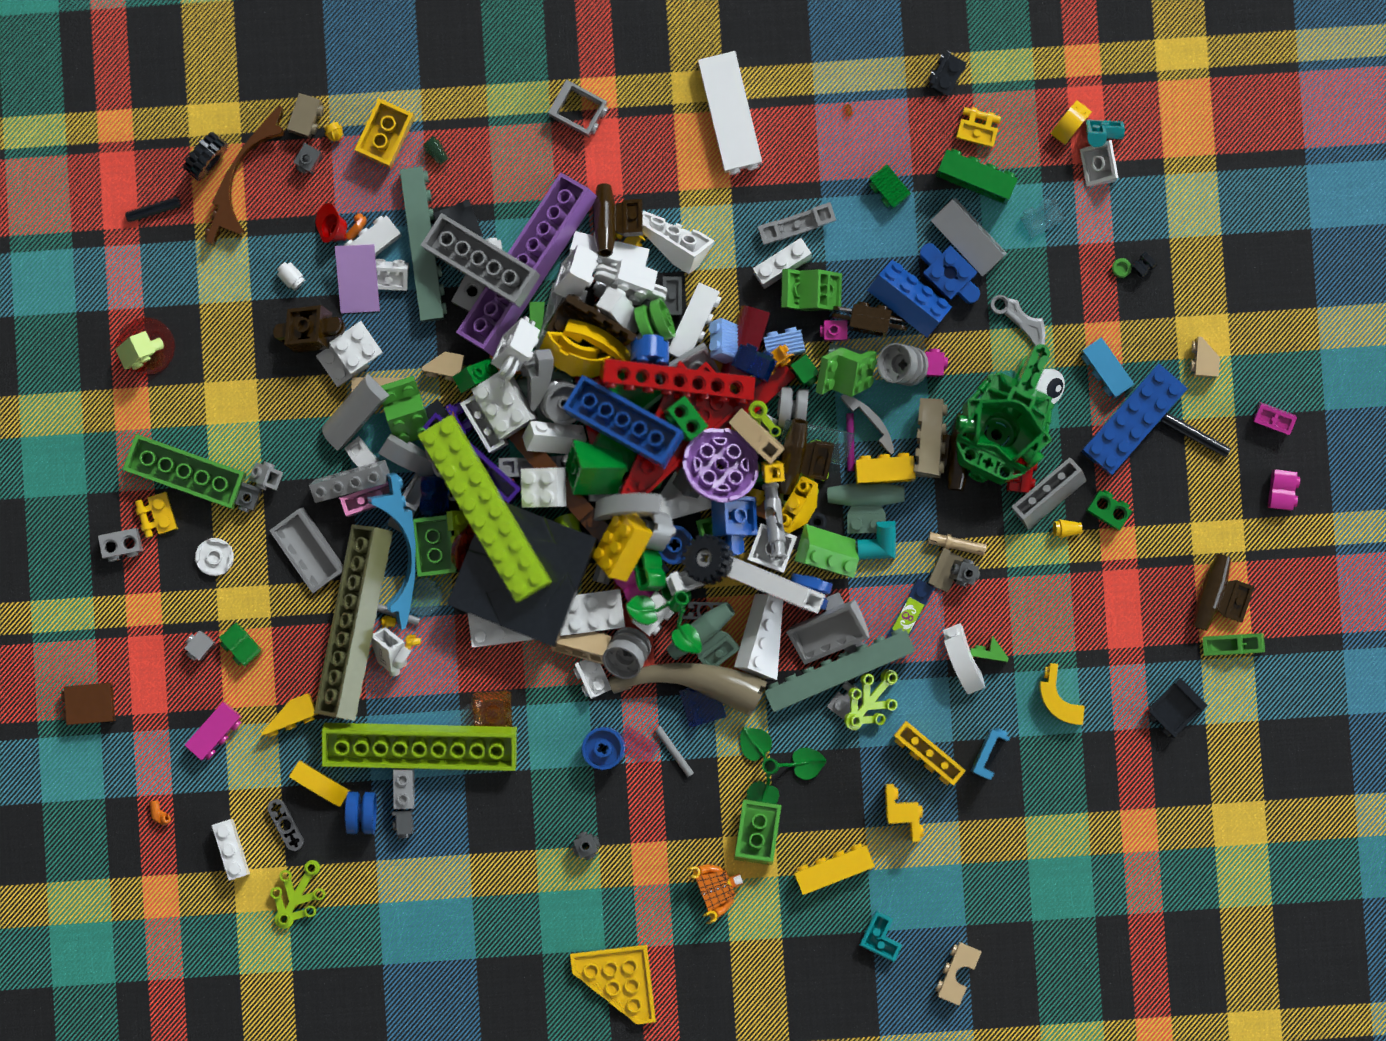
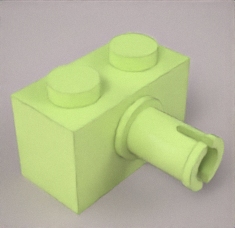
M146 331L130 336L115 350L124 369L132 368L135 370L142 367L143 363L151 359L150 356L155 351L162 350L164 345L160 338L150 341Z

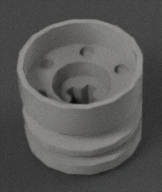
M899 343L888 344L884 347L877 361L878 372L885 381L907 386L917 385L923 381L929 366L928 358L924 351L918 347Z
M623 627L617 630L603 654L605 668L614 676L622 679L636 677L651 652L650 640L643 632L635 628Z

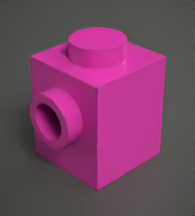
M847 320L824 321V325H820V337H824V342L847 341Z
M929 349V352H925L929 365L926 376L943 377L944 369L948 367V357H944L945 352H940V349Z

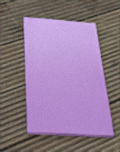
M374 244L335 246L341 313L380 311Z

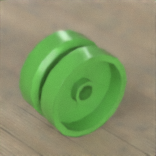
M661 298L651 301L649 307L642 304L634 308L635 319L641 335H659L664 337L665 341L676 336L672 317Z

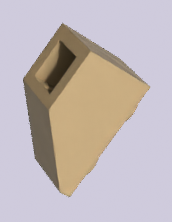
M1197 337L1192 342V353L1195 354L1194 360H1191L1190 371L1193 372V377L1217 378L1219 376L1220 357L1203 337Z
M444 352L422 366V371L426 373L425 376L437 378V375L445 376L444 380L455 382L453 376L463 370L465 356Z

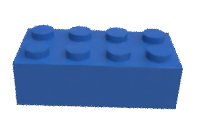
M893 260L889 262L867 289L868 292L927 338L952 308L945 299L940 298L930 287L925 286L916 276L907 272L901 264Z

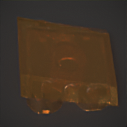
M507 690L494 692L478 691L472 694L474 726L513 727L511 692Z

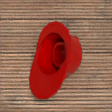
M326 203L322 205L316 215V227L322 241L328 243L346 240L347 222L338 214L333 204Z

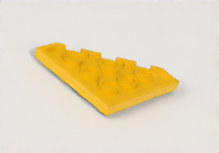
M647 944L570 954L572 974L629 1017L634 1023L656 1022Z

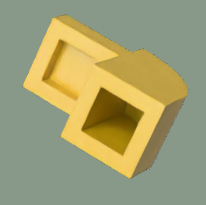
M1077 100L1061 118L1051 134L1066 145L1092 111Z

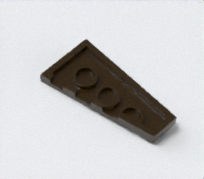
M574 294L567 295L562 301L563 305L592 325L614 336L624 346L633 342L637 336L598 312L594 307L585 304L581 298Z

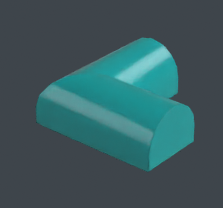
M1085 120L1087 139L1093 147L1103 146L1107 139H1124L1125 126L1122 121Z
M895 521L876 522V539L857 540L859 560L896 558Z
M876 910L861 940L860 946L895 962L902 944L886 937L893 918Z

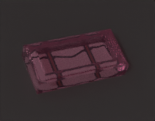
M629 725L625 727L621 734L625 747L648 762L659 747L658 744Z

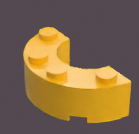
M547 331L540 346V350L550 349L554 358L553 365L572 377H582L584 375L585 377L594 378L599 376L601 360L614 358L596 346H580L572 342L562 332Z

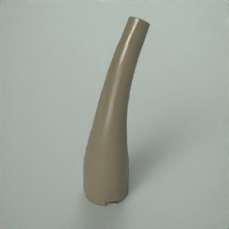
M700 663L656 664L642 667L638 675L631 679H622L616 676L609 677V684L614 694L629 690L631 686L644 683H675L698 691L750 717L761 698L763 688L767 684L766 681L745 672Z

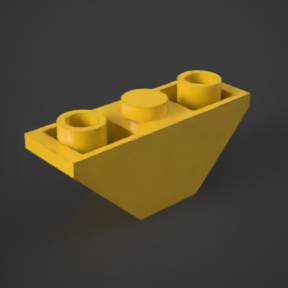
M803 475L782 509L783 527L787 533H791L807 524L817 508L818 483Z

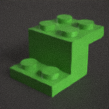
M782 269V308L801 311H833V306L841 307L842 273L819 269L803 271Z
M840 347L821 358L816 393L823 395L830 390H834L853 397L870 388L874 382L873 372L877 365V352L869 350L863 354H858Z
M414 375L381 385L389 394V397L383 402V407L391 433L406 443L419 440L418 434L426 430L423 426L427 423L428 418Z

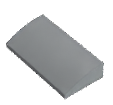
M304 508L296 510L269 530L312 593H315L342 574L344 565Z
M855 599L797 623L787 630V634L804 665L870 637L865 620Z

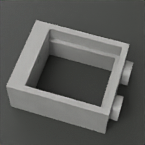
M566 79L548 114L557 121L590 137L591 133L594 135L599 127V124H597L599 118H604L608 111V107H606L607 101ZM571 91L599 105L587 129L559 115Z

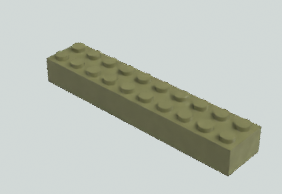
M354 524L351 526L314 710L316 714L352 721L356 719L393 531Z

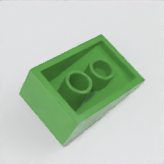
M743 799L734 860L765 865L773 864L781 805Z

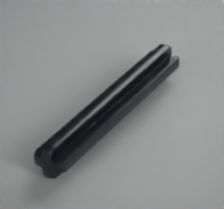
M1166 413L1161 418V423L1226 458L1230 453V447L1171 414Z

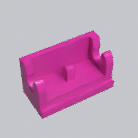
M1259 402L1258 410L1254 414V422L1290 435L1297 419L1296 415Z

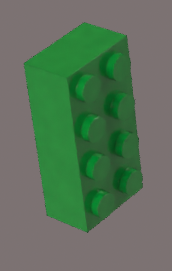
M956 149L946 150L936 177L1006 205L1018 180V178L1014 177V173L1006 170L1001 172L997 170L995 165L990 163L986 165L979 163V159L973 156L968 158L962 156V152Z

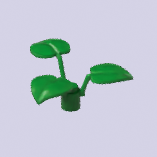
M666 582V587L661 589V594L668 601L661 607L655 609L653 600L645 595L635 596L626 604V610L631 618L643 625L655 623L657 621L656 613L669 606L671 611L679 612L678 629H675L671 634L674 646L682 652L701 653L702 643L696 629L690 624H684L681 627L682 616L685 612L684 606L688 605L691 601V591H677L672 596Z
M742 728L740 745L743 754L751 761H757L762 756L764 760L762 769L767 773L766 784L757 781L749 786L747 800L777 804L779 791L776 787L769 785L770 775L777 773L779 767L795 766V774L801 779L809 780L816 777L826 764V758L820 752L811 748L796 750L792 755L794 763H778L772 758L767 759L765 753L769 752L772 747L770 735L761 729Z

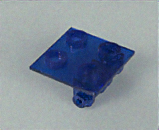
M691 688L679 691L690 728L726 717L723 703Z

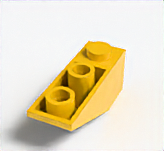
M307 693L290 700L261 732L262 736L267 735L269 738L279 734L278 730L285 728L287 731L297 727L296 723L303 721L306 724L314 721V716L318 714L314 713L315 705L311 694Z

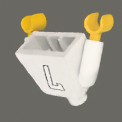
M384 616L381 619L382 628L373 633L371 643L378 663L388 670L390 676H397L400 674V669L407 665V657L412 651L411 647L419 646L421 639L416 638L417 635H407L405 646L404 641L388 629V627L395 626L396 618Z

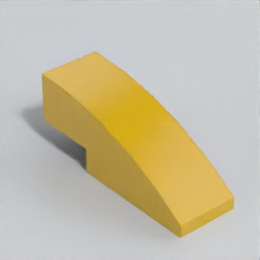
M301 760L298 761L289 776L299 784L339 807L347 797V793L350 792L341 784Z

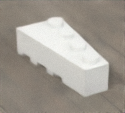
M755 594L735 662V668L762 679L777 680L783 600L769 594Z

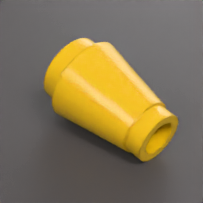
M1061 519L1053 522V535L1055 537L1063 538L1082 533L1081 522Z

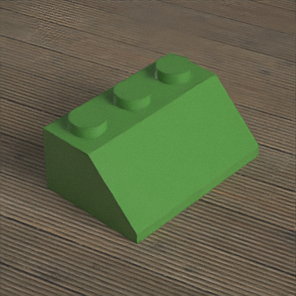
M805 524L794 561L841 576L854 578L859 562L856 540Z

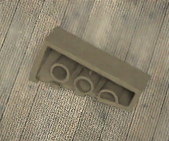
M920 398L918 417L920 429L917 431V444H919V448L916 449L915 453L918 465H914V472L917 477L940 478L941 473H944L945 463L941 459L942 454H945L946 443L942 441L943 435H946L947 432L944 416L948 414V405L945 404L943 399Z

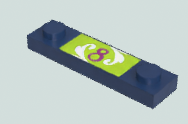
M917 579L886 639L892 636L891 632L902 628V631L907 630L910 635L934 587Z

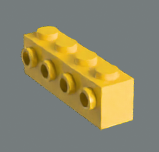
M904 721L893 735L896 738L894 740L896 744L901 748L906 746L911 750L909 754L917 761L919 759L925 762L924 767L931 773L936 771L941 775L938 779L946 785L949 783L954 785L966 771L907 721Z
M861 843L851 846V850L844 853L843 850L833 853V857L826 860L825 857L815 860V865L808 867L807 864L799 866L794 874L804 895L875 866L867 845L862 846Z

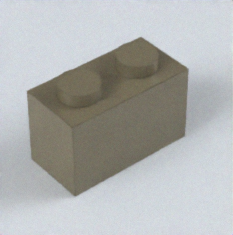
M299 93L287 130L311 139V136L315 135L318 129L317 119L322 116L324 111L322 101Z

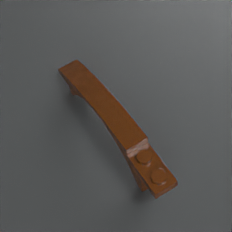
M279 106L265 119L244 144L226 172L212 202L218 209L213 211L211 216L213 222L211 227H207L204 234L205 242L215 246L221 229L243 237L245 231L236 218L232 204L234 176L242 160L255 147L267 140L284 135L285 130L279 127L285 112L283 107Z
M525 427L508 437L533 468H559L546 452L526 450L522 438L526 430ZM566 477L568 509L600 543L603 534L609 526L605 520H594L595 509L583 495H573L569 479Z

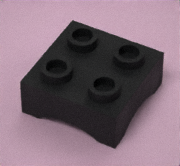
M469 199L433 213L436 220L442 213L478 236L483 237Z

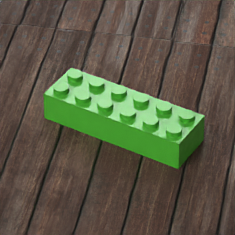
M135 434L123 467L124 471L231 509H235V501L241 484L245 481L247 475L245 472Z

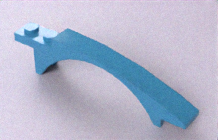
M390 473L387 474L390 493L367 498L369 504L382 509L392 517L401 529L406 541L408 551L406 575L396 595L386 604L387 610L396 613L398 628L403 630L406 629L415 581L416 544L412 510H404L406 500L404 495H401L400 488H403L402 479L398 477V474Z

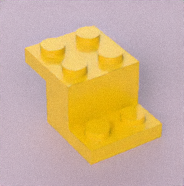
M892 783L884 784L886 822L888 824L910 822L911 841L919 842L920 837H924L923 825L919 823V818H923L922 806L918 802L895 803V800L898 799V788L894 787Z

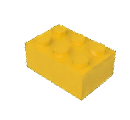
M378 98L354 150L357 154L391 169L415 119L414 114Z
M898 453L897 457H890V454H881L875 459H871V455L859 456V460L855 461L857 484L911 482L916 479L914 456H909V453Z
M637 513L613 516L592 558L608 577L627 582L653 532Z

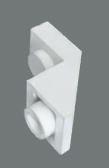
M359 436L344 448L358 467L380 461Z

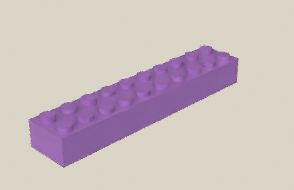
M560 172L508 252V254L533 268L541 275L520 308L485 287L456 333L494 357L502 335L516 323L594 204L597 195L586 186Z

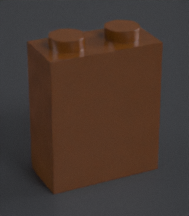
M113 683L64 686V691H61L62 702H65L63 721H66V725L116 721Z

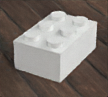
M496 373L471 389L499 439L510 437L526 427L530 421L538 419L534 411L530 410L528 401L514 377L508 380L505 378V374L501 376Z

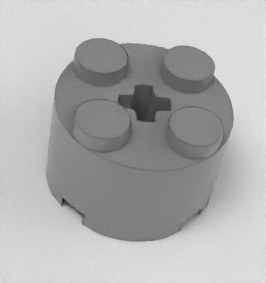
M663 512L647 516L637 513L653 532L645 548L663 551L671 537L676 533L671 517Z

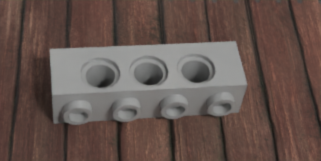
M386 460L315 479L309 487L314 501L317 503L386 484L388 482L387 474H390Z

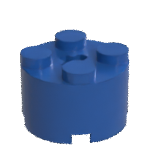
M654 334L642 335V339L638 340L635 337L633 342H631L630 362L669 366V341L665 342L664 337Z
M675 526V535L671 537L663 551H658L662 561L667 564H682V560H685L682 554L687 552L685 546L691 545L690 540L693 539L691 534L681 526ZM673 540H677V544H680V547H677L676 550L669 547Z

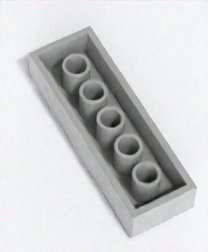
M442 213L421 244L427 252L519 308L541 276L533 268Z

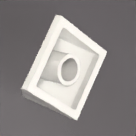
M1112 140L1106 141L1101 147L1089 146L1080 149L1087 187L1116 182L1118 173Z

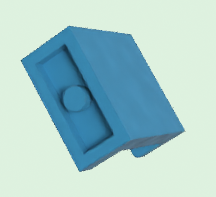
M996 727L995 730H989L971 772L991 780L994 773L984 769V766L997 738L1009 741L1010 737L1006 736L1008 732Z

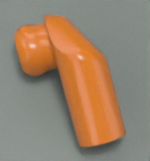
M358 213L354 216L356 223L346 233L348 240H354L367 223V219L363 214Z
M159 800L150 801L151 818L161 825L170 823L171 816L160 810Z

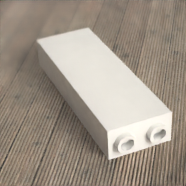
M733 51L699 59L698 65L724 172L734 175L740 173L741 169H758L759 165H762V159L736 52Z
M730 556L734 560L733 563L729 564L732 567L731 571L727 570L726 572L729 574L728 577L816 613L819 612L825 597L824 594Z

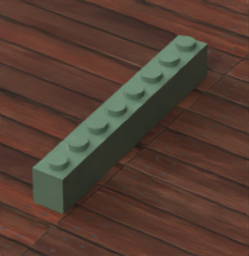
M423 166L400 169L421 322L445 319L444 314H447L446 303H442V295H445L444 285L439 282V277L442 276L441 265H437L436 256L427 252L421 246L432 228L431 220H434L433 209H429V201H432L431 191L427 190L426 183L429 182L428 171H424Z
M902 628L891 632L892 636L887 639L884 636L873 640V645L867 647L865 643L856 647L857 651L849 654V651L838 655L839 659L832 662L830 658L821 662V667L815 670L812 666L803 670L804 674L796 677V674L786 677V682L780 685L778 681L768 685V690L765 691V694L773 712L915 652L916 650L907 630L902 631Z

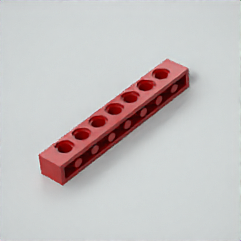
M605 358L601 360L599 384H605V388L613 389L616 386H623V390L635 391V388H639L644 393H654V390L661 391L662 395L680 393V397L686 396V398L696 395L701 400H710V397L717 398L718 402L736 400V404L746 405L747 402L754 400L756 377ZM618 370L625 374L624 380H620L617 377ZM637 373L643 375L644 380L642 383L636 380ZM656 375L662 378L661 385L655 382ZM675 377L680 379V387H676L674 385L673 381ZM693 380L699 382L700 387L698 390L693 387ZM712 382L717 383V385H718V391H717V392H715V391L712 390V388H711ZM731 384H733V385L736 386V388H737L736 394L731 393V391H730V385H731Z

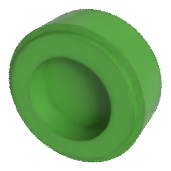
M1119 258L1113 263L1112 272L1116 277L1124 278L1130 274L1131 264L1127 259Z

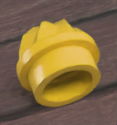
M333 122L324 128L326 131L325 136L331 141H339L343 136V127L338 122Z
M752 488L746 494L747 497H756V507L760 506L763 500H765L764 491Z

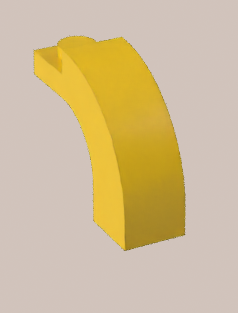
M1049 663V666L1045 667L1044 678H1047V682L1039 681V693L1044 706L1054 717L1063 722L1083 725L1085 706L1069 704L1060 698L1056 689L1058 664Z

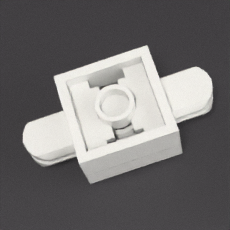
M623 258L614 268L603 264L597 265L594 280L607 284L606 289L610 287L615 290L616 288L623 290L626 293V298L631 300L633 305L640 306L646 299L653 301L661 298L665 302L667 288L655 284L658 271Z
M527 316L517 321L502 335L491 364L500 369L498 374L501 376L505 374V378L508 380L513 377L516 371L521 369L525 361H530L534 354L532 350L539 342L537 337L540 330L534 327L536 322L533 320L529 322Z

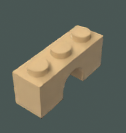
M961 942L953 945L950 953L953 956L951 962L946 963L943 969L944 979L943 981L939 980L935 989L938 992V997L960 1005L967 987L956 981V972L961 967L975 969L981 954L980 950Z

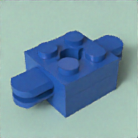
M931 243L925 244L921 248L920 258L929 266L922 276L949 302L957 294L968 304L978 300L980 290L971 282L978 272L951 245L943 253Z
M743 496L730 502L711 500L713 536L725 537V543L729 544V550L733 552V555L730 556L742 554L744 552V538L758 535L756 497Z

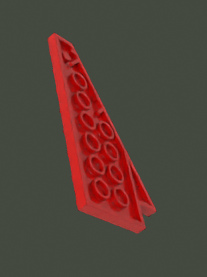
M681 360L675 366L688 369ZM704 362L696 369L715 372L707 362ZM675 377L673 381L674 385L676 387H680L681 381L679 378ZM693 380L692 385L698 390L700 384L697 380ZM712 382L711 388L715 392L718 391V385ZM680 393L662 395L654 415L666 421L663 411L681 398ZM691 395V398H687L708 425L706 429L720 428L743 406L742 404H736V400L718 402L717 398L710 397V400H701L696 395ZM676 407L675 415L680 418L682 411ZM691 423L686 425L687 431L692 433L694 430ZM681 441L665 469L637 454L620 494L650 493L683 462L684 452L690 441Z

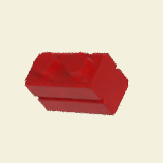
M1022 457L1016 461L1024 466L1026 464ZM1038 463L1026 471L1024 475L1008 481L1006 491L1027 494L1035 487V479H1032L1033 471H1037Z

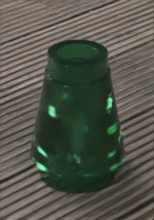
M433 136L422 145L425 148L424 151L440 165L449 159L439 138L436 139Z

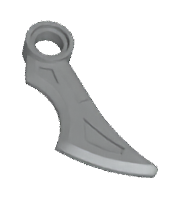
M997 295L992 298L990 309L993 313L998 315L1005 314L1028 336L1034 347L1038 344L1045 345L1043 318H1032L1022 311L1018 300L1007 298L1004 295ZM996 300L1004 301L1005 307L1003 310L995 308L994 303Z

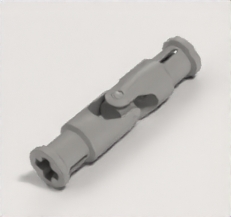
M776 482L765 483L762 486V490L765 493L764 509L768 543L771 545L772 552L770 559L773 561L787 558V553H785L784 549L786 541L781 499L778 498L777 490L779 484Z

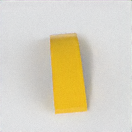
M570 319L567 321L563 334L578 343L584 339L613 356L614 360L630 361L631 353L608 332L586 322Z

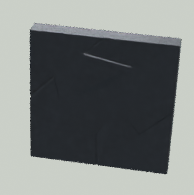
M506 503L552 583L521 602H516L475 533L447 605L556 647L598 539Z

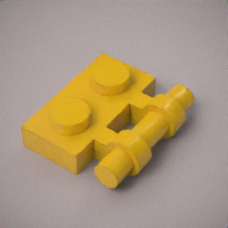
M964 107L963 115L970 116L969 121L961 119L956 138L993 148L998 128L991 127L992 122L999 124L1001 117L994 115L993 112L985 113L978 111V108L972 107L970 109ZM975 118L986 120V124L975 123Z
M167 492L148 497V506H144L142 500L135 501L137 508L135 511L140 517L142 524L140 527L142 532L144 531L146 538L153 536L151 530L153 528H157L158 534L178 529ZM150 511L154 518V522L149 523L146 514Z

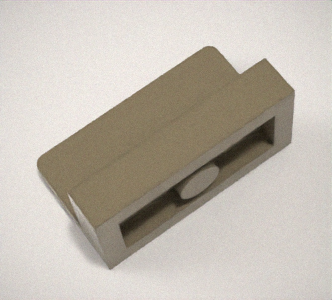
M943 548L927 584L949 592L954 579L949 578L951 567L955 560L963 561V557Z

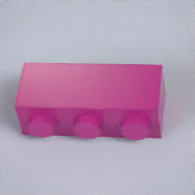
M222 702L188 740L185 746L201 761L209 760L216 753L214 750L218 744L223 745L229 738L227 734L231 730L235 731L241 725L240 719L242 716L229 704Z

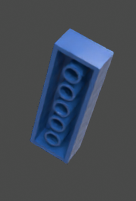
M1158 363L1081 452L1107 475L1111 476L1188 388Z
M582 375L563 406L565 413L663 469L666 468L684 438L682 430Z

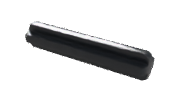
M174 197L125 213L128 222H133L181 207V202L178 197Z

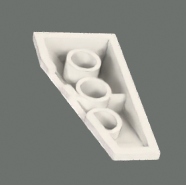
M643 211V233L673 265L688 274L698 268L715 241L693 229L690 232L682 229V225L678 223L671 225L666 223L664 218Z

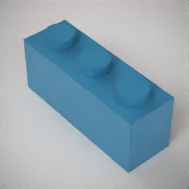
M1102 337L1081 351V359L1094 370L1092 372L1093 376L1097 381L1101 380L1105 386L1103 390L1108 397L1112 396L1114 399L1134 385Z

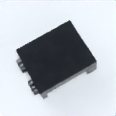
M1178 678L1146 711L1149 713L1147 717L1154 724L1158 722L1163 727L1161 731L1168 738L1170 736L1176 738L1177 734L1208 705L1181 678Z

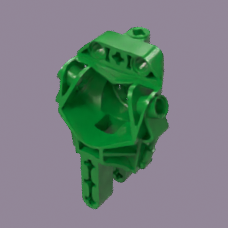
M1036 345L1018 363L1013 377L998 371L995 374H989L973 396L962 405L963 415H958L956 419V431L959 432L956 439L957 460L962 467L971 471L969 476L975 481L985 482L989 479L997 484H1004L1024 475L1026 471L1033 468L1045 457L1040 450L1052 440L1049 435V424H1051L1054 404L1051 402L1052 397L1037 390L1036 387L1050 356V350L1046 345ZM996 422H1000V423L1004 424V425L1006 426V428H1005L1004 426H1002L1001 424H996ZM986 426H987L988 429H987V431H986V434L984 435V431H985V428H986ZM991 433L996 434L998 440H994L991 436ZM1008 436H1010V437H1009V441L1007 442V444L1004 445V446H1000V445H1002L1003 443H1005V441L1007 440ZM965 453L971 456V461L965 458ZM1022 457L1026 464L1024 466L1016 461ZM999 470H1003L1006 473V477H1002Z

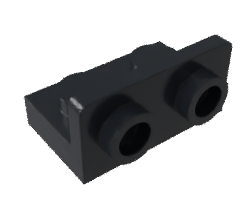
M948 50L946 54H941L937 61L939 64L936 71L932 70L927 79L930 81L929 87L949 97L967 65L965 61L952 55Z

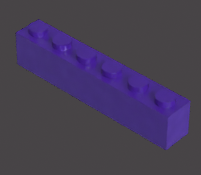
M435 412L423 428L427 430L444 418ZM470 442L502 498L512 505L521 495V487Z

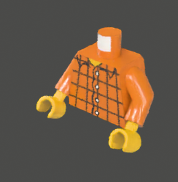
M711 864L688 867L687 870L693 871V875L688 878H696L709 911L703 917L709 915L711 920L707 924H711L718 917L726 913L734 903L736 895L733 888L744 884L739 873L729 877L726 870Z

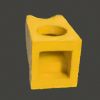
M774 460L771 464L768 461L761 462L762 478L765 483L785 481L783 463Z

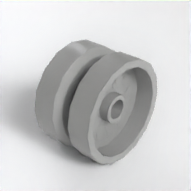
M552 379L542 401L537 406L540 413L547 419L561 425L572 424L577 421L566 414L563 409L576 386L566 380Z
M781 388V397L778 400L777 417H779L778 426L781 429L787 430L790 427L791 418L806 420L809 389H798L796 400H792V388Z

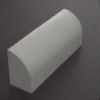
M956 198L952 199L931 219L932 223L981 276H984L1007 255L1004 249Z
M367 374L322 426V432L326 440L337 451L345 447L389 397V394Z
M1069 457L1011 507L1019 520L1029 530L1087 480L1082 469Z

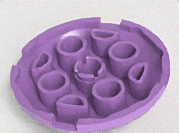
M709 428L702 431L689 442L684 452L683 469L689 484L701 496L712 501L730 502L742 498L752 489L759 474L758 456L755 449L738 432L728 428ZM716 464H721L724 469H717Z

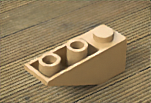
M742 408L729 421L733 428L770 464L784 450V446Z

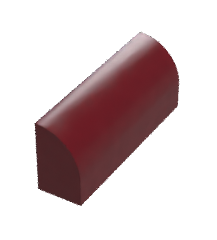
M741 305L736 320L738 325L737 346L739 347L737 349L739 358L727 364L723 363L720 373L751 377L770 312Z

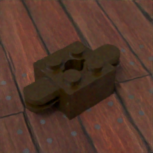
M866 302L853 304L852 309L833 306V311L851 314V316L833 313L831 317L833 319L849 321L848 331L886 337L888 329L907 331L908 328L903 325L890 323L891 321L908 324L901 317L891 316V310H888L887 306L877 305L876 308L869 307V303Z
M316 305L287 309L286 323L277 324L273 330V335L279 341L285 342L284 345L296 353L329 349L330 337L342 335L346 326L340 318L332 317V312L325 307Z

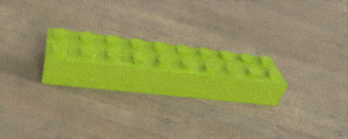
M450 415L418 434L515 601L521 602L552 583L456 418Z
M324 723L322 728V766L516 770L517 727Z

